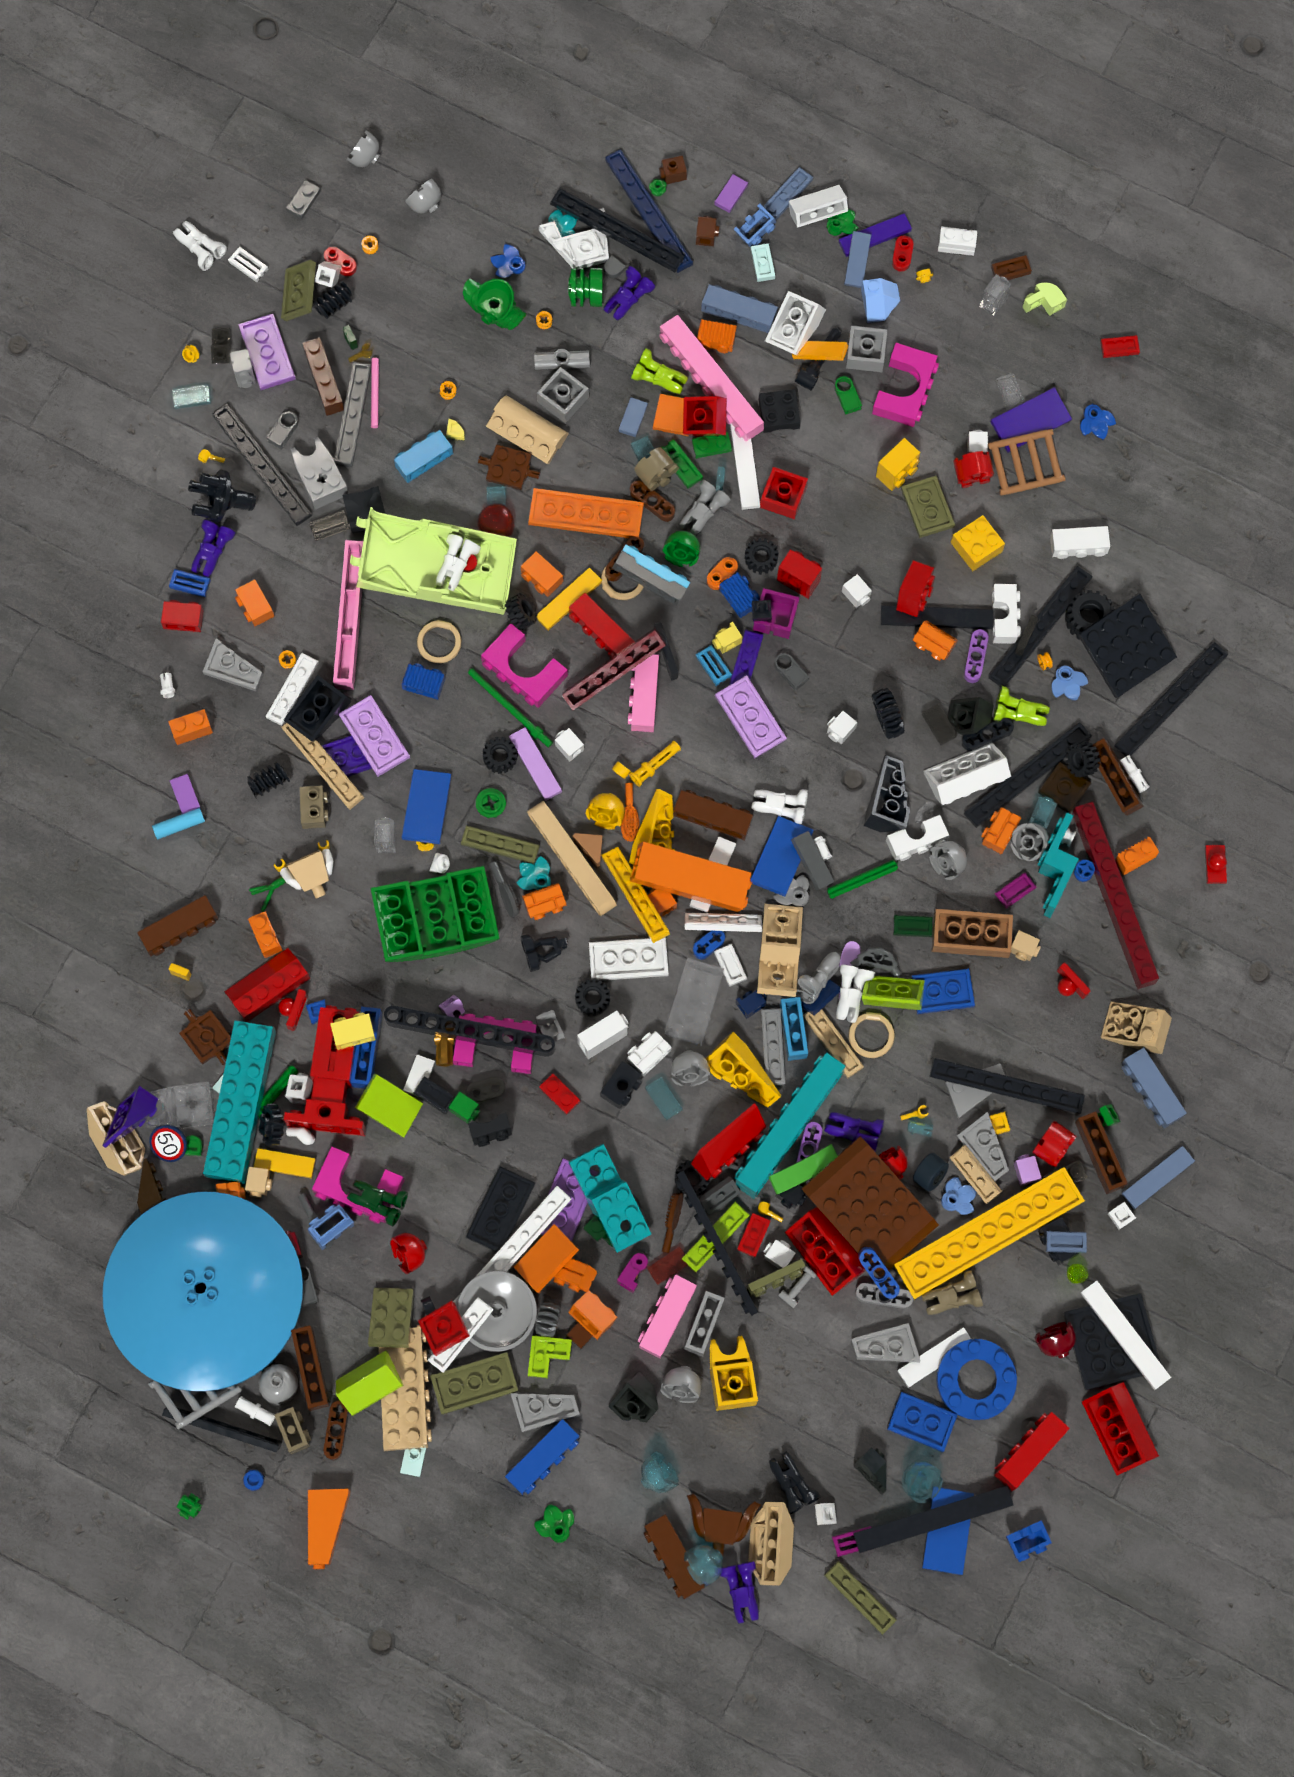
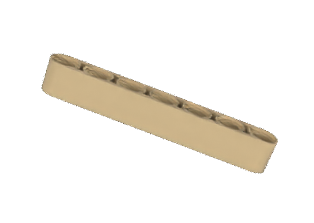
M542 801L529 809L527 813L596 912L602 916L616 907L617 904L546 803Z

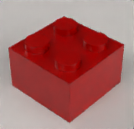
M719 396L684 397L683 434L689 436L726 435L727 398Z
M773 467L761 497L760 508L795 520L807 488L808 478Z
M790 549L778 567L777 581L809 599L820 583L822 568L816 561H810L802 553L794 552Z
M912 561L899 590L897 611L918 617L920 611L923 612L927 604L925 600L927 597H931L934 588L932 587L935 581V576L933 575L934 567Z

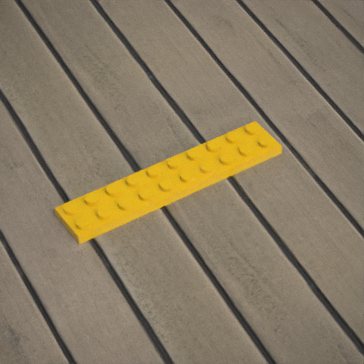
M1063 1167L894 1264V1267L915 1300L1082 1204L1085 1200L1067 1170Z

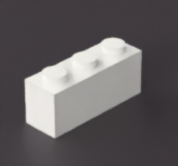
M836 185L790 200V215L797 228L848 212L847 197L840 185Z
M1108 526L1053 529L1050 535L1052 557H1058L1059 559L1069 556L1082 558L1087 555L1099 557L1108 554L1110 549Z

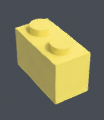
M358 1013L353 1018H338L334 1020V1023H330L337 1050L376 1040L369 1014Z

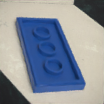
M413 770L402 840L440 844L451 774Z
M778 816L750 880L752 884L786 897L801 862L791 839L807 831L812 836L814 830Z
M934 1487L931 1509L972 1497L974 1494ZM971 1519L927 1532L922 1569L963 1575Z

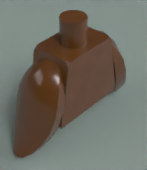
M694 1494L686 1495L690 1503L695 1532L699 1537L705 1539V1542H713L711 1555L724 1556L725 1544L733 1545L735 1542H740L745 1538L756 1511L761 1506V1504L754 1501L745 1509L743 1514L741 1512L703 1508L702 1510L701 1503Z

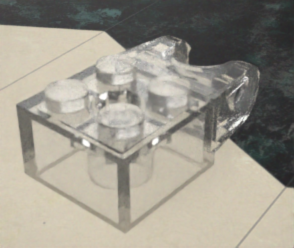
M209 1081L171 1086L149 1092L158 1098L157 1103L162 1104V1112L159 1116L146 1121L147 1128L172 1125L178 1129L213 1125L215 1107L213 1088ZM195 1102L197 1105H194L195 1108L191 1109L189 1105Z

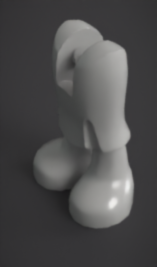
M702 480L700 483L701 494L698 500L694 501L692 508L685 514L679 525L682 529H686L694 518L696 523L691 528L690 533L695 536L703 529L706 522L714 516L716 510L726 506L731 501L727 494L720 490L716 492L715 487L706 480ZM714 496L712 502L707 507L705 504Z
M837 952L829 953L821 961L812 977L806 974L801 975L798 979L800 987L797 989L796 996L800 997L802 1002L812 1004L816 1001L822 988L826 987L828 980L838 971L840 955Z

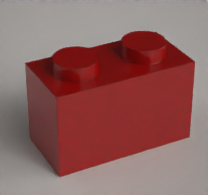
M177 600L164 601L161 618L163 629L201 632L203 608L197 602H188L187 604Z

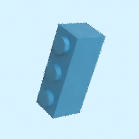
M439 430L430 433L423 441L414 443L406 452H400L395 457L394 464L405 481L409 483L451 456L453 449Z
M800 997L781 999L780 1008L788 1061L807 1059L808 1048Z

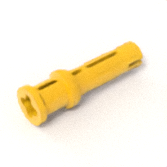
M672 741L671 744L649 762H643L639 769L629 774L631 780L638 787L642 786L643 781L649 776H654L655 770L681 750L678 743Z

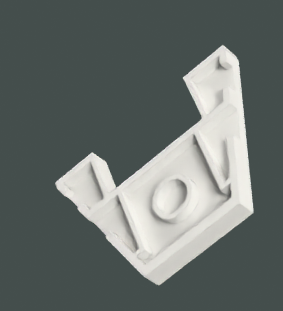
M555 221L539 226L540 233L572 268H576V270L605 263L609 259L606 235L594 228L561 237Z

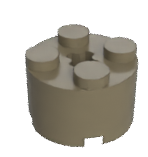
M661 447L650 451L651 456L647 459L643 457L634 469L637 476L650 491L655 490L660 485L665 487L669 484V478L679 469L677 464Z

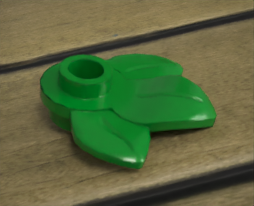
M848 209V212L827 218L826 227L829 234L838 236L841 233L852 234L853 231H857L859 228L853 223L855 212Z
M548 1505L544 1511V1520L536 1521L534 1525L542 1537H551L553 1541L562 1543L569 1538V1528L574 1524V1514L571 1509L561 1512L558 1507ZM558 1529L563 1530L562 1534L557 1535L556 1531Z

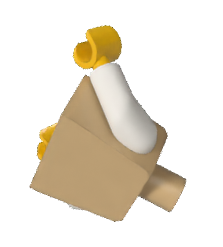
M326 840L325 847H321L318 842L317 851L289 864L280 859L283 863L282 866L277 867L274 863V867L280 872L287 884L297 890L303 889L304 892L312 889L315 898H319L326 894L322 884L329 881L328 877L331 876L334 861L329 850V842Z

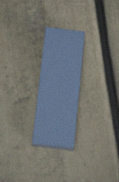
M853 231L844 285L862 288L871 234Z

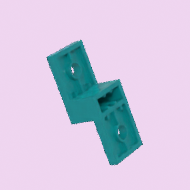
M1066 813L1064 818L1060 816L1048 842L1050 844L1049 851L1044 850L1038 866H1040L1038 873L1055 880L1050 891L1052 893L1049 894L1043 906V909L1046 910L1044 916L1051 918L1079 858L1058 849L1074 816Z
M600 1144L568 1161L592 1213L599 1217L615 1252L618 1253L651 1235L650 1229L627 1182L620 1178L604 1144ZM593 1165L599 1167V1172L595 1176H592L589 1172L590 1167ZM624 1220H628L630 1223V1227L626 1231H622L620 1228V1224Z

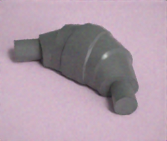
M882 947L867 948L850 962L851 966L854 967L862 964L863 966L884 969L886 971L891 970L894 977L901 975L897 967L899 964L893 957V954Z

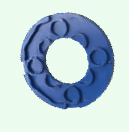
M970 1339L954 1345L944 1354L937 1371L936 1382L942 1401L952 1412L967 1419L984 1420L998 1415L1010 1404L1016 1391L1017 1375L1011 1358L1000 1346L983 1339ZM975 1359L988 1363L996 1375V1385L992 1393L986 1398L978 1400L966 1396L958 1384V1373L961 1367L968 1361Z

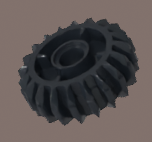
M882 688L872 693L874 709L885 736L891 739L904 734L902 717L890 689Z

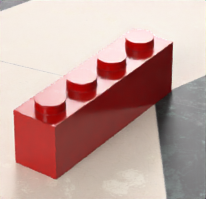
M586 593L569 606L570 619L574 623L578 622L582 626L583 632L587 636L591 635L595 639L596 645L608 652L607 654L610 659L635 642Z

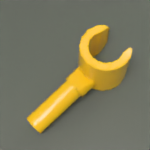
M203 449L198 455V460L206 463L208 459L222 463L225 462V458L214 456L206 449Z
M921 1105L916 1111L901 1115V1120L912 1117L925 1118L929 1113L923 1115L920 1110L925 1109L927 1106Z
M763 1201L759 1203L758 1212L760 1214L771 1216L782 1222V1217L769 1210V1203Z

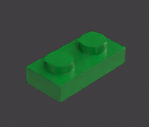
M726 432V435L692 439L695 458L732 452L728 432Z

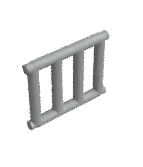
M154 1380L148 1383L152 1389L155 1388L175 1419L177 1429L188 1425L242 1391L238 1385L228 1387V1391L220 1396L215 1391H205L211 1401L201 1407L191 1391L180 1390L193 1409L192 1413L183 1418L162 1384Z

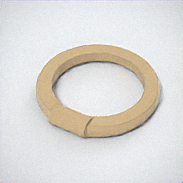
M606 567L604 568L601 575L602 589L611 598L629 600L636 597L643 590L644 587L638 584L637 588L630 593L616 592L608 584L605 577Z
M437 620L428 623L421 629L417 637V647L420 654L426 660L432 663H445L452 660L459 653L461 636L451 622ZM436 627L448 629L455 636L454 649L444 657L431 656L423 647L425 634Z
M866 1012L858 1016L856 1022L850 1026L849 1042L852 1048L863 1057L877 1058L883 1056L891 1049L894 1043L895 1033L893 1026L881 1013ZM862 1021H880L887 1028L888 1042L881 1050L868 1052L858 1046L855 1040V1029Z

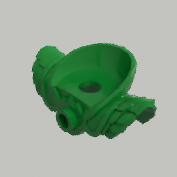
M468 279L463 287L464 300L475 312L481 314V320L485 324H496L501 328L512 330L526 317L527 313L516 307L514 291L507 281L491 279L480 284L475 280ZM490 301H494L499 307L491 308L489 306Z

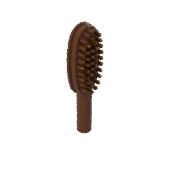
M682 1193L672 1194L673 1196L671 1197L673 1199H670L672 1202H669L671 1205H668L670 1207L668 1208L669 1211H667L669 1215H666L668 1218L665 1221V1226L668 1229L661 1251L669 1254L674 1230L677 1227L683 1204Z

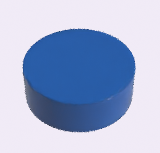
M258 1470L248 1471L243 1478L245 1487L252 1491L259 1490L264 1484L263 1474Z

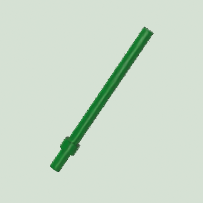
M471 668L468 671V674L520 721L535 739H539L548 748L553 744L539 726H535L475 669Z

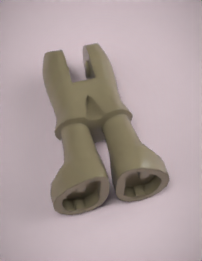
M972 1271L965 1272L963 1279L957 1283H950L943 1288L934 1289L921 1296L923 1302L938 1298L940 1303L927 1308V1314L935 1315L968 1304L974 1307L983 1306L978 1289L957 1297V1293L977 1287Z

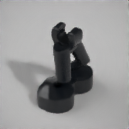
M529 934L520 937L530 972L540 970V960L548 963L561 955V950L568 947L567 939L562 938L558 940L557 936L539 938L535 941ZM541 945L553 947V950L545 956L535 951L536 947Z

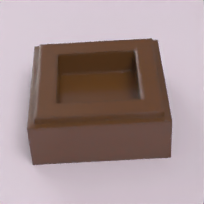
M579 1322L566 1335L580 1349L593 1337Z

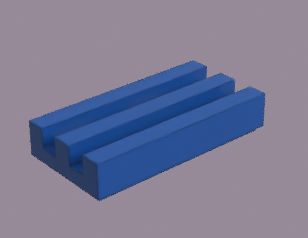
M174 569L169 588L206 597V591H208L211 579ZM181 576L192 580L204 582V585L188 580L179 579L176 577ZM175 582H176V583H180V584H184V585H187V586L199 588V589H202V590H198V589L186 587V586H183V585L175 584Z

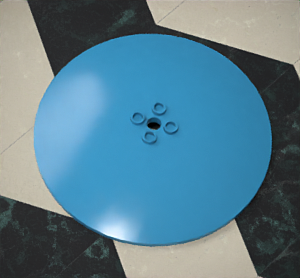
M195 1192L179 1195L165 1200L143 1213L129 1226L117 1242L110 1256L103 1282V1309L106 1322L115 1344L125 1358L152 1380L168 1387L186 1391L205 1392L228 1388L246 1381L266 1368L289 1341L292 1335L291 1330L296 1327L303 1300V1278L296 1250L283 1228L273 1217L255 1204L240 1197L218 1192ZM199 1283L206 1285V1290L202 1294H198L195 1291V1287Z

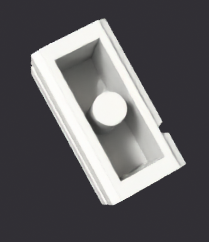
M941 226L938 252L974 256L977 230Z
M656 1031L652 1034L650 1032L647 1033L641 1040L643 1043L639 1047L635 1045L627 1053L629 1055L627 1061L642 1074V1077L654 1068L672 1048Z

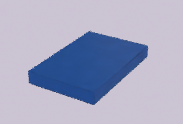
M969 968L911 976V979L925 980L922 1010H916L917 1014L975 1007Z
M901 1392L887 1430L944 1452L957 1414Z

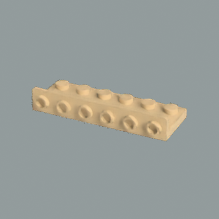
M420 1325L410 1329L409 1348L379 1347V1354L388 1351L404 1385L381 1399L384 1451L428 1448V1442H432L431 1430H427V1422H431L430 1410H426V1402H430L429 1390H425V1382H429L428 1370H424V1362H428L427 1350H423V1342H427V1339Z

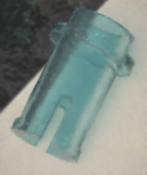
M916 1119L910 1120L907 1132H911V1135L915 1133L931 1137L932 1132L925 1131L924 1129L933 1130V1125L916 1122Z

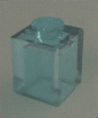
M1039 796L1029 822L1037 823L1047 829L1057 803L1049 797L1042 798Z

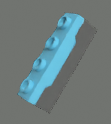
M631 545L624 546L612 569L622 573L677 606L690 584L685 576L675 574L668 566L658 564L654 558L641 554L636 547Z

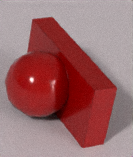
M1206 845L1207 884H1226L1227 860L1225 845Z
M1065 962L1059 967L1057 972L1063 977L1058 982L1059 993L1063 996H1071L1076 992L1082 999H1085L1091 992L1087 985Z
M299 989L295 1000L285 998L279 1003V1012L283 1016L289 1017L286 1023L289 1030L295 1031L308 997L305 990Z

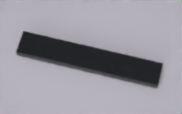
M881 605L880 625L921 627L922 623L927 620L935 626L942 628L993 629L992 609L925 607L923 612L920 611L918 617H914L897 611V606Z
M164 1408L162 1416L174 1419L168 1408ZM177 1408L183 1416V1418L188 1414L192 1413L190 1411ZM201 1416L189 1423V1425L273 1452H277L282 1444L280 1440L205 1416Z

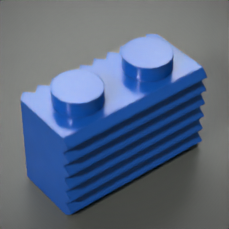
M737 572L721 582L719 590L739 618H742L752 611V601H759L760 597L755 590L751 591L747 578L744 575L741 577Z
M414 663V665L408 664L401 684L402 690L439 700L445 682V675L438 669L429 670L417 663Z

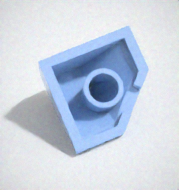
M882 278L863 280L861 292L867 323L885 321L900 302L897 284Z

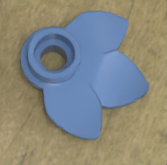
M1066 665L1061 666L1057 669L1056 679L1052 682V693L1056 698L1064 694L1071 700H1078L1080 686L1087 685L1088 680L1082 672L1074 671ZM1062 673L1068 674V677H1062Z
M958 1177L948 1181L945 1185L946 1193L941 1198L943 1208L948 1211L956 1210L962 1215L972 1213L974 1207L970 1202L976 1196L975 1189L970 1185L962 1186ZM949 1198L953 1199L954 1203H951Z

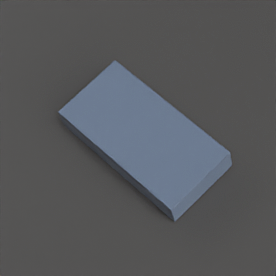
M630 398L619 427L620 433L633 437L637 436L648 407L647 402Z
M1046 1231V1252L1086 1253V1232Z

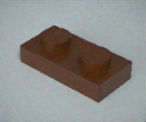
M1026 255L991 265L996 283L1026 276L1032 272Z

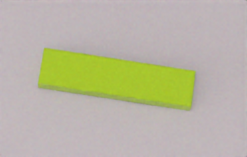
M736 1201L713 1225L722 1244L749 1217V1214ZM703 1235L684 1255L682 1260L696 1273L714 1254L712 1250L716 1248L712 1242L708 1243Z

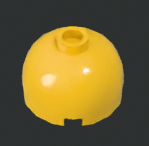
M602 793L591 799L585 814L589 820L592 818L596 821V826L612 830L616 826H621L625 808L622 801L616 795Z

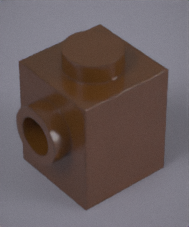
M683 156L661 161L659 173L661 179L664 178L666 184L687 180V170Z
M710 216L698 217L696 245L714 247L715 237L719 236L720 227L716 226V218Z

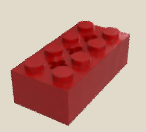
M1050 1412L1048 1415L1046 1413L1041 1415L1034 1423L1037 1427L1034 1430L1032 1428L1028 1430L1021 1438L1023 1443L1021 1445L1017 1443L1008 1452L1010 1455L1008 1460L1004 1458L994 1468L997 1470L994 1476L1005 1486H1008L1010 1491H1014L1070 1429L1053 1412Z

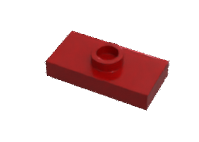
M1137 335L1105 338L1100 341L1103 358L1139 355L1140 353Z

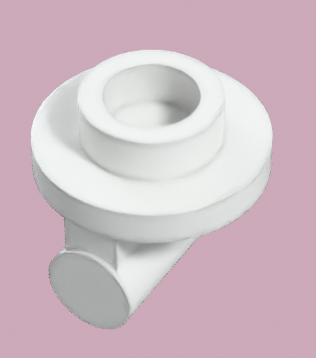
M435 853L429 871L432 873L447 872L450 866L448 856Z

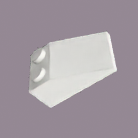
M788 291L765 342L797 356L819 326L826 309L813 301Z

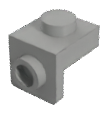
M554 1010L536 1016L542 1035H548L554 1041L565 1038Z

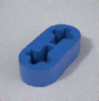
M710 931L694 944V956L700 960L709 957L724 944V932ZM713 935H720V942L714 941L710 943L713 940ZM708 945V947H706L705 954H703L702 952L697 953L699 946L703 948L704 946Z

